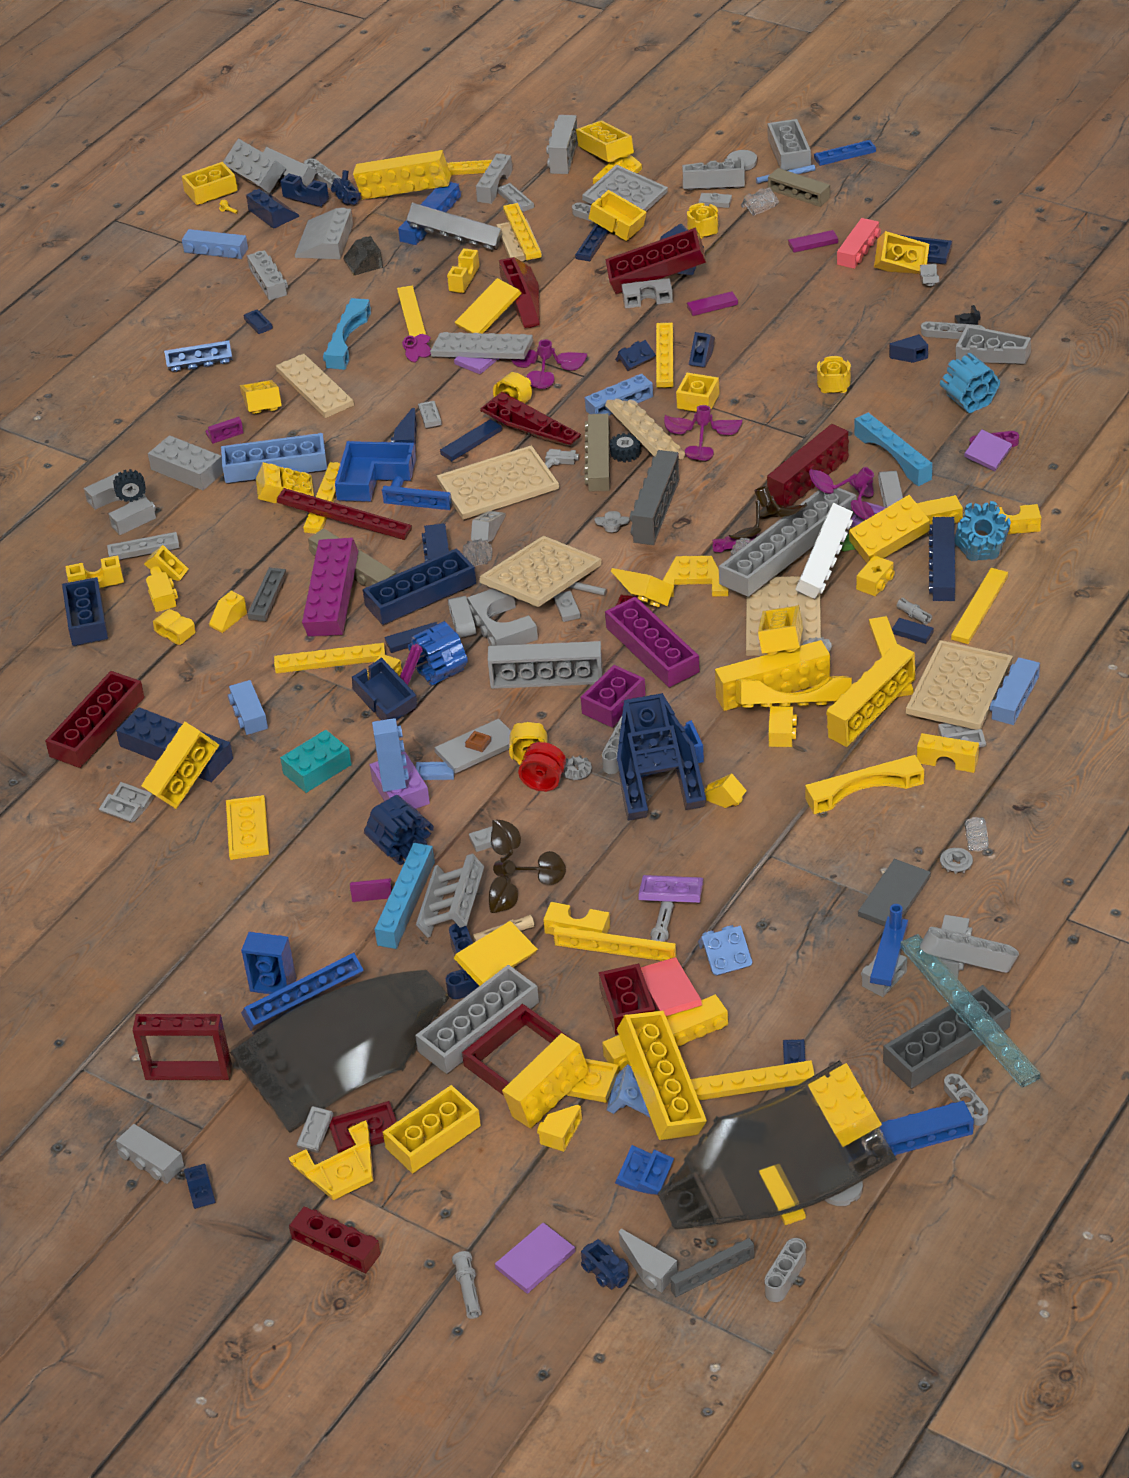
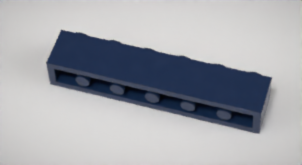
M933 517L929 535H932L929 536V546H932L929 547V558H932L929 559V570H932L929 571V582H932L929 583V594H933V601H955L954 517Z

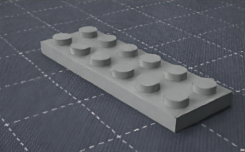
M443 332L438 335L430 352L431 357L459 356L469 358L525 359L532 345L533 335Z

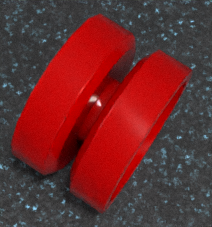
M547 742L533 743L526 749L518 770L519 778L531 789L545 792L553 790L559 784L566 765V757L555 745Z

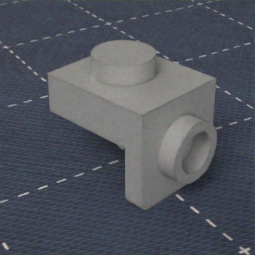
M936 264L920 265V279L925 286H933L939 282Z

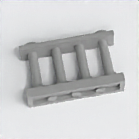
M474 854L466 856L463 868L444 873L438 865L434 866L416 922L417 927L427 938L431 937L435 924L451 919L459 927L467 926L484 869L483 864ZM460 877L459 882L447 885L449 880ZM455 892L454 897L442 900L444 895ZM451 906L449 912L438 915L440 909Z

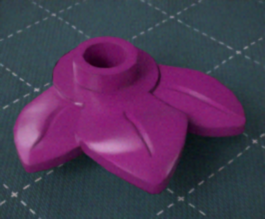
M419 334L415 337L412 335L406 336L402 345L406 350L405 355L407 359L416 363L419 357L426 358L431 356V348L427 345L431 337L426 334Z

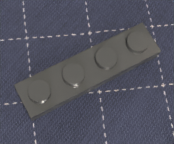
M268 568L249 609L248 619L266 621L287 575L286 569Z
M750 1238L737 1242L732 1247L719 1251L712 1257L699 1261L684 1271L677 1272L674 1276L670 1277L671 1292L675 1297H678L754 1259L753 1242Z

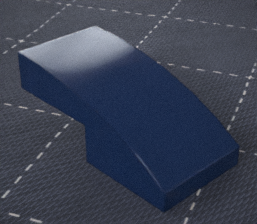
M205 1163L184 1169L194 1209L214 1204L215 1199Z

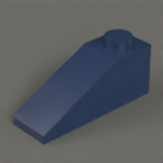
M411 408L395 428L394 437H391V442L414 443L416 453L417 420L415 408Z

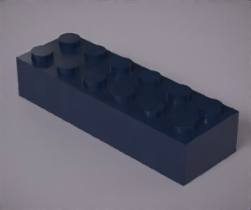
M457 548L364 588L365 606L384 625L476 584L475 567Z
M138 707L116 732L120 747L157 761L183 724ZM202 732L219 744V747L198 776V778L212 783L233 760L230 742Z

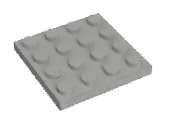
M615 165L582 195V200L592 204L610 190L647 211L667 193L668 187L619 165Z

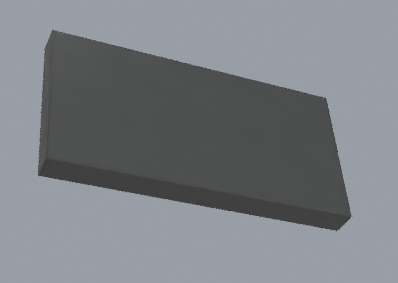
M893 859L858 910V916L885 926L887 916L890 917V906L899 904L903 908V919L930 879L931 872Z

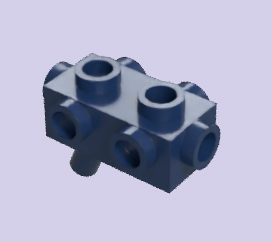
M343 170L342 179H334L331 191L336 193L338 199L342 200L344 204H358L361 193L348 180L349 171Z
M597 1239L593 1243L587 1244L581 1250L582 1268L587 1273L592 1271L596 1275V1281L601 1287L607 1286L612 1290L616 1286L621 1288L627 1283L629 1277L628 1264L623 1258L619 1259L608 1244H604Z

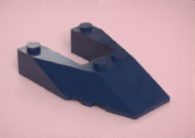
M663 693L624 700L617 765L627 821L647 817L648 807L641 775L676 769L685 810L705 807L706 796L694 744L690 741L682 724L679 723Z

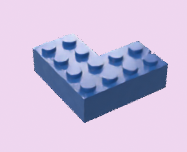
M347 441L335 481L337 500L371 501L377 480H393L394 477L399 476L404 481H411L416 462L414 443Z

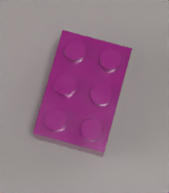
M613 665L580 697L582 714L613 728L622 716L624 700L644 697L646 695L645 678Z

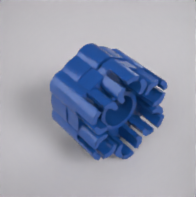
M445 621L412 636L411 643L408 644L409 651L412 645L419 644L422 647L420 654L422 657L418 659L417 667L415 668L431 686L463 671L468 663L459 635Z

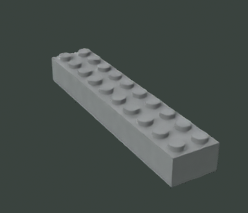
M841 488L833 489L832 494L818 490L800 504L804 505L807 503V507L796 514L781 518L719 566V584L749 597L814 546L833 503L852 511V515H854L851 501L856 500V495Z

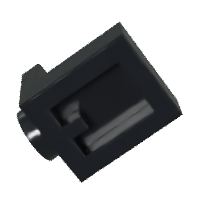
M971 305V313L955 315L954 321L957 324L978 325V320L981 319L980 311H977L975 305Z

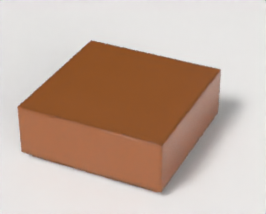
M474 731L466 740L465 747L483 753L491 742V736Z

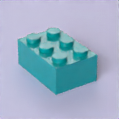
M327 730L322 731L280 757L283 774L305 793L352 765L349 748Z

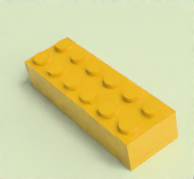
M443 150L356 164L353 172L362 200L445 187L449 185L451 178Z
M822 640L801 645L800 648L792 652L783 650L777 654L764 655L716 668V698L723 711L741 707L742 704L736 702V679H757L767 687L779 692L792 693L814 687L827 676H830V653Z
M895 644L868 671L864 672L862 677L853 683L845 694L839 697V700L829 706L826 712L828 738L848 747L915 680V652Z
M664 1011L625 1015L617 1031L658 1139L664 1140L698 1135L707 1120Z

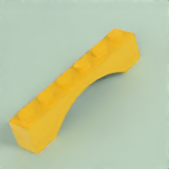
M827 676L822 682L812 688L792 693L773 690L757 679H736V702L742 704V707H754V704H761L762 707H771L772 703H779V706H790L792 702H797V705H809V702H816L817 705H826L827 701H834L835 703L842 694H845L850 689L852 678L848 676Z
M916 755L904 757L805 785V799L813 814L832 810L844 797L865 788L890 786L908 789L924 784V768Z

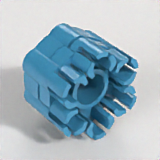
M968 353L961 360L953 359L948 364L950 366L947 367L948 373L942 377L948 384L940 380V386L946 390L947 396L968 413L986 407L992 402L1000 386V380L992 369L972 353Z
M990 501L989 504L988 502L984 503L982 508L976 503L974 508H972V503H969L965 507L963 518L960 520V523L958 522L955 544L970 561L996 559L1000 554L1003 543L1006 541L1011 521L1010 518L1006 520V515L999 514L1000 509L994 501ZM976 531H984L988 535L982 536L977 534Z

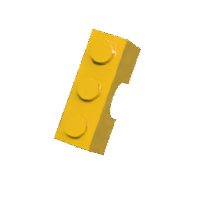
M463 248L458 256V267L452 266L447 275L449 291L465 292L480 266L478 250Z
M1038 504L1020 506L1019 514L1007 515L1003 512L1002 507H999V514L1006 515V520L1010 518L1011 524L1008 534L1041 531V515Z
M113 556L101 559V568L95 572L87 571L83 563L65 566L68 582L98 577L100 587L124 583L119 557Z
M921 733L917 745V758L921 764L936 766L938 758L949 757L955 762V770L975 773L979 758V743Z
M550 902L543 919L545 933L554 935L555 926L608 934L610 929L609 912L589 909L588 914L584 918L574 919L571 917L570 905Z

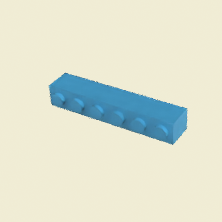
M413 843L375 927L377 946L397 949L435 863L433 846Z

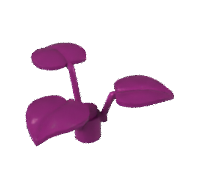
M543 339L539 341L537 352L529 349L525 359H511V361L518 367L526 368L531 363L535 364L539 355L542 358V371H531L526 377L530 379L532 387L544 389L554 383L553 373L545 372V360L549 359L552 354L557 364H561L563 369L577 370L584 364L587 353L566 352L557 356L555 348H552V342L548 339Z
M700 405L697 407V413L694 414L693 421L665 415L664 425L671 433L684 434L687 430H692L697 421L698 425L701 426L699 446L686 447L685 455L690 459L706 461L713 457V449L702 447L704 426L710 422L712 429H716L717 433L733 435L739 431L743 419L713 421L712 414H710L711 408L707 405Z
M863 467L858 474L854 473L837 485H833L832 479L824 472L810 469L811 480L819 490L832 494L833 489H837L849 482L859 492L857 500L851 501V508L854 513L864 520L875 515L871 506L861 500L862 495L870 498L874 494V473L871 469Z

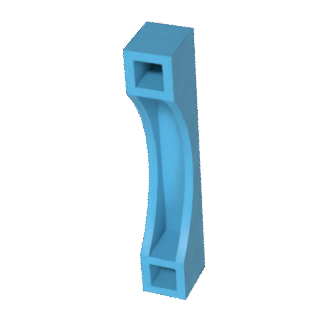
M351 298L349 304L346 305L345 312L341 315V321L337 324L332 340L328 343V348L323 354L326 368L346 369L350 360L348 346L345 344L346 339L353 330L368 321L371 314L370 299Z
M869 412L854 419V435L864 443H875L885 448L897 460L907 478L914 484L920 486L932 480V462Z

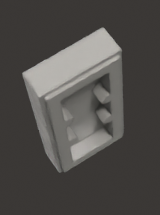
M701 193L699 203H704V206L712 204L720 208H729L732 195Z
M435 401L418 404L425 428L442 425Z
M571 591L559 593L553 597L563 622L580 618V612Z
M312 1106L297 1142V1147L318 1153L333 1117V1112Z

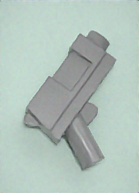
M549 449L546 453L545 465L548 469L553 464L574 465L576 460L579 461V454H576V450L561 451V449Z

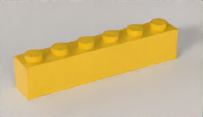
M716 994L701 1000V1006L666 1016L677 1046H682L689 1041L703 1037L728 1025V1011ZM619 1035L602 1042L603 1056L608 1063L618 1064L620 1071L627 1064L631 1066Z

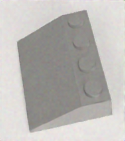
M336 208L308 220L296 250L295 258L341 259L353 227L351 209Z

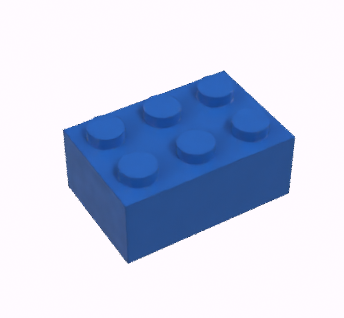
M248 932L241 951L250 992L272 994L294 983L297 978L289 937Z

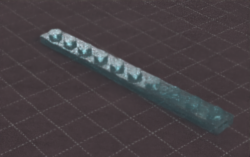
M916 934L901 941L900 948L1021 1088L1039 1080L1041 1073L938 956L925 953L920 948L923 940L921 936Z

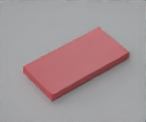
M676 957L641 967L651 999L658 1011H664L665 1016L702 1005L701 998Z

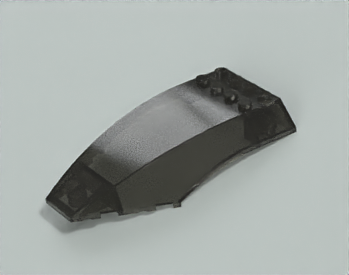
M427 970L401 972L364 980L339 988L281 1013L229 1048L230 1057L287 1131L291 1133L306 1122L312 1106L325 1109L344 1095L377 1078L399 1070L403 1072L408 1058L411 1054L414 1055L417 1050L416 1034L426 1028L433 1018L439 1015L440 1009L449 999V995Z
M840 1060L796 1087L766 1102L730 1115L715 1117L713 1120L714 1124L706 1134L703 1133L699 1138L698 1144L693 1146L684 1158V1164L676 1174L673 1173L669 1178V1182L658 1192L662 1205L675 1230L719 1226L794 1212L847 1190L897 1160L880 1127L842 1147L808 1084L824 1075L827 1078L830 1077L829 1072L843 1065ZM773 1165L794 1201V1204L780 1209L777 1208L759 1173V1170Z

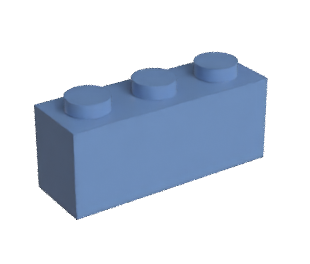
M251 680L229 686L230 694H227L230 705L234 704L232 708L235 717L239 716L237 720L240 729L244 728L246 735L268 729L266 715Z

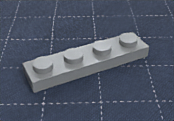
M177 532L107 545L109 557L118 556L119 560L152 554L162 545L168 550L180 547Z

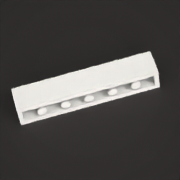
M835 503L832 504L798 581L796 591L814 599L818 593L822 594L826 586L823 582L828 580L832 572L829 568H833L837 560L834 556L835 554L838 555L842 548L840 541L844 542L848 533L845 530H849L853 522L850 519L852 511Z

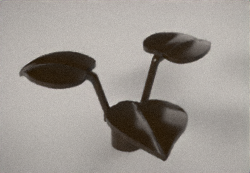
M768 486L759 487L754 490L757 498L755 501L756 525L742 529L733 535H729V537L734 539L752 537L761 531V528H759V518L778 513L779 517L790 516L798 513L808 505L805 503L804 505H793L785 508L784 505L776 503L774 497L770 495Z
M492 820V848L497 854L505 856L496 861L493 866L494 873L500 877L495 878L490 886V913L509 910L516 904L518 891L515 885L510 884L511 880L507 877L513 875L515 870H539L538 880L545 885L558 883L566 873V866L557 853L547 851L540 855L538 859L539 867H516L511 860H507L513 854L512 849L520 846L521 836L513 824L504 820Z

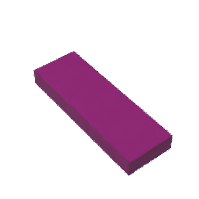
M833 230L788 239V245L793 253L838 243V237Z
M732 291L687 302V308L692 316L738 305V299Z

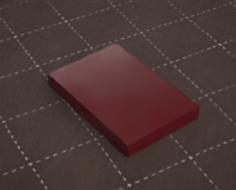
M390 1101L332 1117L329 1129L338 1154L355 1146L348 1129L365 1120L369 1127L370 1147L384 1143L383 1131L397 1122Z

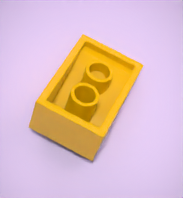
M885 231L877 241L874 268L888 272L920 274V265L927 264L929 244Z
M272 380L239 385L246 409L252 414L260 413L263 409L274 411L282 406L279 387Z
M615 568L611 569L613 575L631 594L637 596L640 601L646 603L649 601V605L657 608L660 605L668 606L674 585L651 575Z

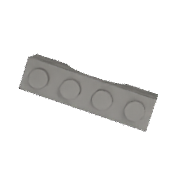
M496 154L476 185L477 202L493 203L497 196L500 178L508 179L512 173L511 155Z

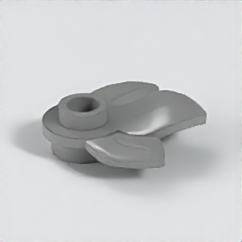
M609 511L605 513L604 517H596L594 519L595 523L603 526L606 532H616L619 530L620 525L626 524L630 520L629 517H621L617 511Z

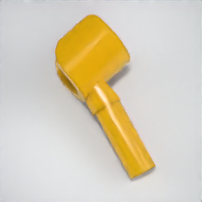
M220 201L219 205L221 206L219 210L221 212L227 210L235 214L238 213V210L229 207L228 201Z

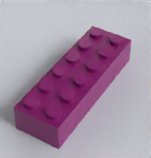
M353 538L320 539L318 541L302 620L308 637L343 635L359 552Z
M633 597L605 611L606 628L668 687L700 672L699 655L637 597Z

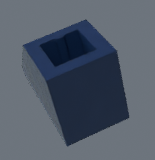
M919 334L889 343V357L911 363L928 358V344Z

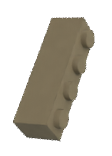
M777 168L768 176V190L819 207L830 199L829 184Z

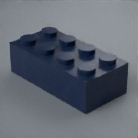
M98 577L63 583L62 589L72 646L108 639Z

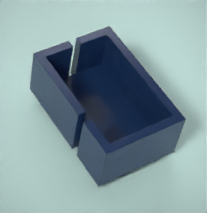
M383 658L369 665L368 671L365 668L352 676V689L374 713L376 712V716L380 720L393 718L398 720L417 707V695Z

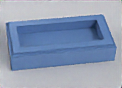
M416 762V770L423 780H454L455 773L445 762Z

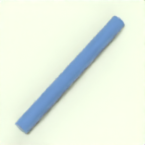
M813 164L787 171L795 174H802L810 171H815V165ZM769 175L757 177L756 183L767 182Z

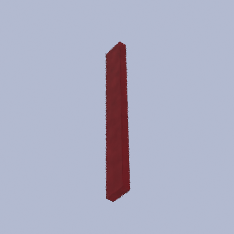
M286 488L277 497V503L402 540H405L412 530V525Z

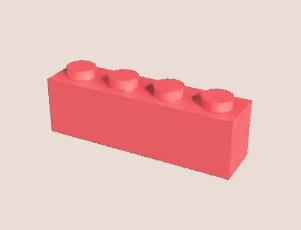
M860 219L838 249L837 265L855 269L861 263L864 255L868 253L869 248L874 245L875 240L880 236L881 229L879 228L878 221Z

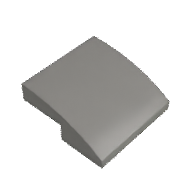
M948 723L938 724V731L941 737L978 742L979 747H986L982 729L975 730Z
M120 782L113 795H107L99 811L132 823L147 809L154 799V795L148 791Z

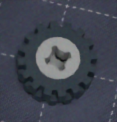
M631 433L617 434V437L614 436L610 440L611 457L614 460L617 459L618 462L623 461V463L636 460V457L639 458L641 454L640 441Z
M129 469V471L123 470V473L119 472L118 476H115V480H113L114 491L121 501L124 499V502L128 500L133 502L134 499L137 501L139 500L138 497H143L146 486L141 473H138L136 470L133 472L132 469Z

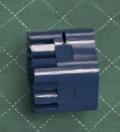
M394 795L371 810L364 834L387 856L391 857L397 864L402 865L405 862L400 856L406 860L413 843L427 845L426 838L431 835V832L425 827L433 831L434 826L410 803L406 802L399 795Z

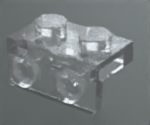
M770 187L762 188L753 195H746L741 206L742 208L747 206L752 216L777 206L779 200Z

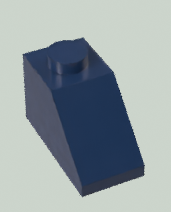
M695 332L689 365L706 367L713 352L714 336Z

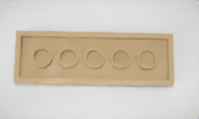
M305 354L298 355L276 365V371L325 418L354 406L353 399Z
M607 400L605 406L653 456H656L658 450L678 452L679 459H684L685 453L681 450L680 446L655 423L654 419L646 414L645 410L637 405L636 401Z

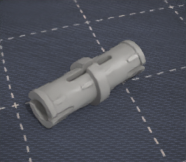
M901 598L897 602V608L909 614L910 618H915L925 625L930 623L932 615L922 610L919 605L912 604L905 598Z

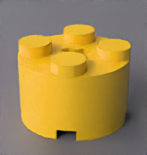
M704 203L690 206L689 211H687V230L696 227L701 239L704 236L717 234L719 228L717 207L712 204L704 206Z
M829 356L824 358V361L821 363L819 361L817 363V385L822 393H845L851 383L850 362L848 360L847 362L844 361L840 356Z
M510 372L494 385L493 396L495 397L500 392H504L525 404L532 396L531 381L519 373Z
M524 722L513 726L509 735V755L519 765L528 746L536 742L548 743L547 732L542 724Z

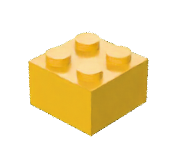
M686 373L676 391L677 408L697 412L698 406L707 405L712 409L719 396V378Z

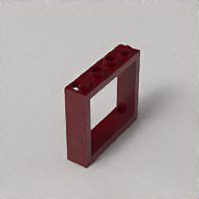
M524 1004L517 1007L462 1052L464 1067L503 1096L502 1090L509 1082L481 1061L525 1025L550 1043L561 1033L567 1036Z
M221 1014L135 1015L132 1031L145 1080H229L232 1062ZM146 1036H213L218 1061H152Z

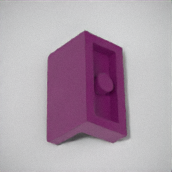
M236 417L209 426L208 430L205 431L211 443L214 444L243 434L242 421L240 417Z
M391 878L351 882L352 902L388 899L392 892Z

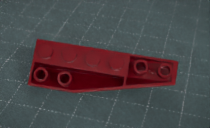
M515 257L499 260L502 281L521 292L513 302V305L523 327L532 328L540 325L539 284L531 267Z
M500 392L480 408L481 412L503 424L542 440L571 445L581 437V434L504 392Z

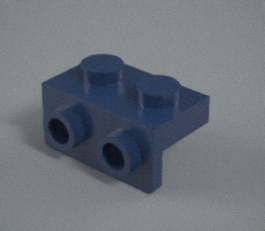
M646 340L642 342L637 341L631 347H624L619 350L615 360L616 362L621 361L627 371H630L655 359L656 354Z

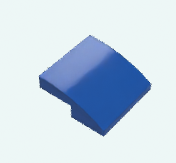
M632 1145L615 1184L631 1190L659 1195L674 1158L657 1150H654L651 1154Z

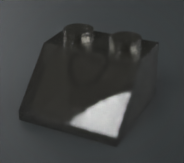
M371 236L356 240L343 257L353 276L383 268L381 251Z

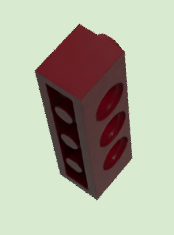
M304 1206L289 1224L293 1240L365 1274L381 1255L379 1241L374 1236L365 1235L352 1226L348 1227L340 1223L335 1218L322 1215L315 1209L311 1210Z

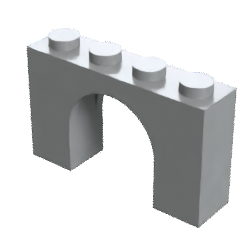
M118 473L84 488L86 500L94 510L111 502L121 501L116 496L113 480H115L116 475L118 476ZM143 494L142 498L138 497L139 500L136 501L134 499L133 502L128 500L129 503L108 513L111 527L119 535L156 519V507L152 501L150 502L145 494Z
M494 588L467 597L474 623L480 627L483 637H487L490 646L523 645L538 640L537 626L529 615L504 623L491 619L499 613L516 608L515 597L504 594Z

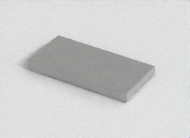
M497 719L434 747L435 753L454 773H458L508 750L511 730L500 719ZM474 731L491 736V742L483 753L465 747L466 740Z

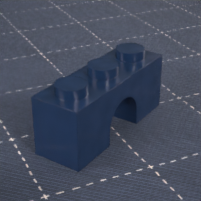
M290 173L281 180L283 197L320 207L329 199L327 183L314 180L305 187L301 176Z

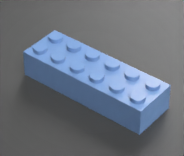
M323 433L221 446L225 483L256 479L263 462L306 473L327 470Z

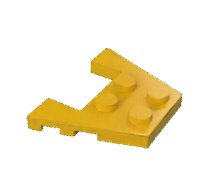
M676 556L663 581L672 585L712 584V597L729 595L728 588L719 584V569L712 556ZM674 587L671 593V597H674Z
M366 1120L348 1129L355 1146L314 1165L307 1149L289 1157L291 1165L332 1200L374 1181L369 1127Z

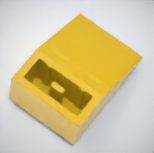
M262 463L256 477L258 499L277 503V497L284 488L314 496L312 476L310 474L279 467L274 464Z

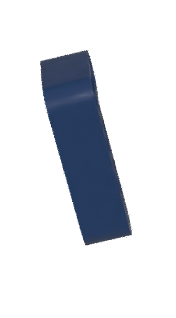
M456 923L450 926L451 947L454 955L473 944L466 926L459 927ZM459 964L460 970L449 973L445 978L447 994L451 999L465 998L479 987Z

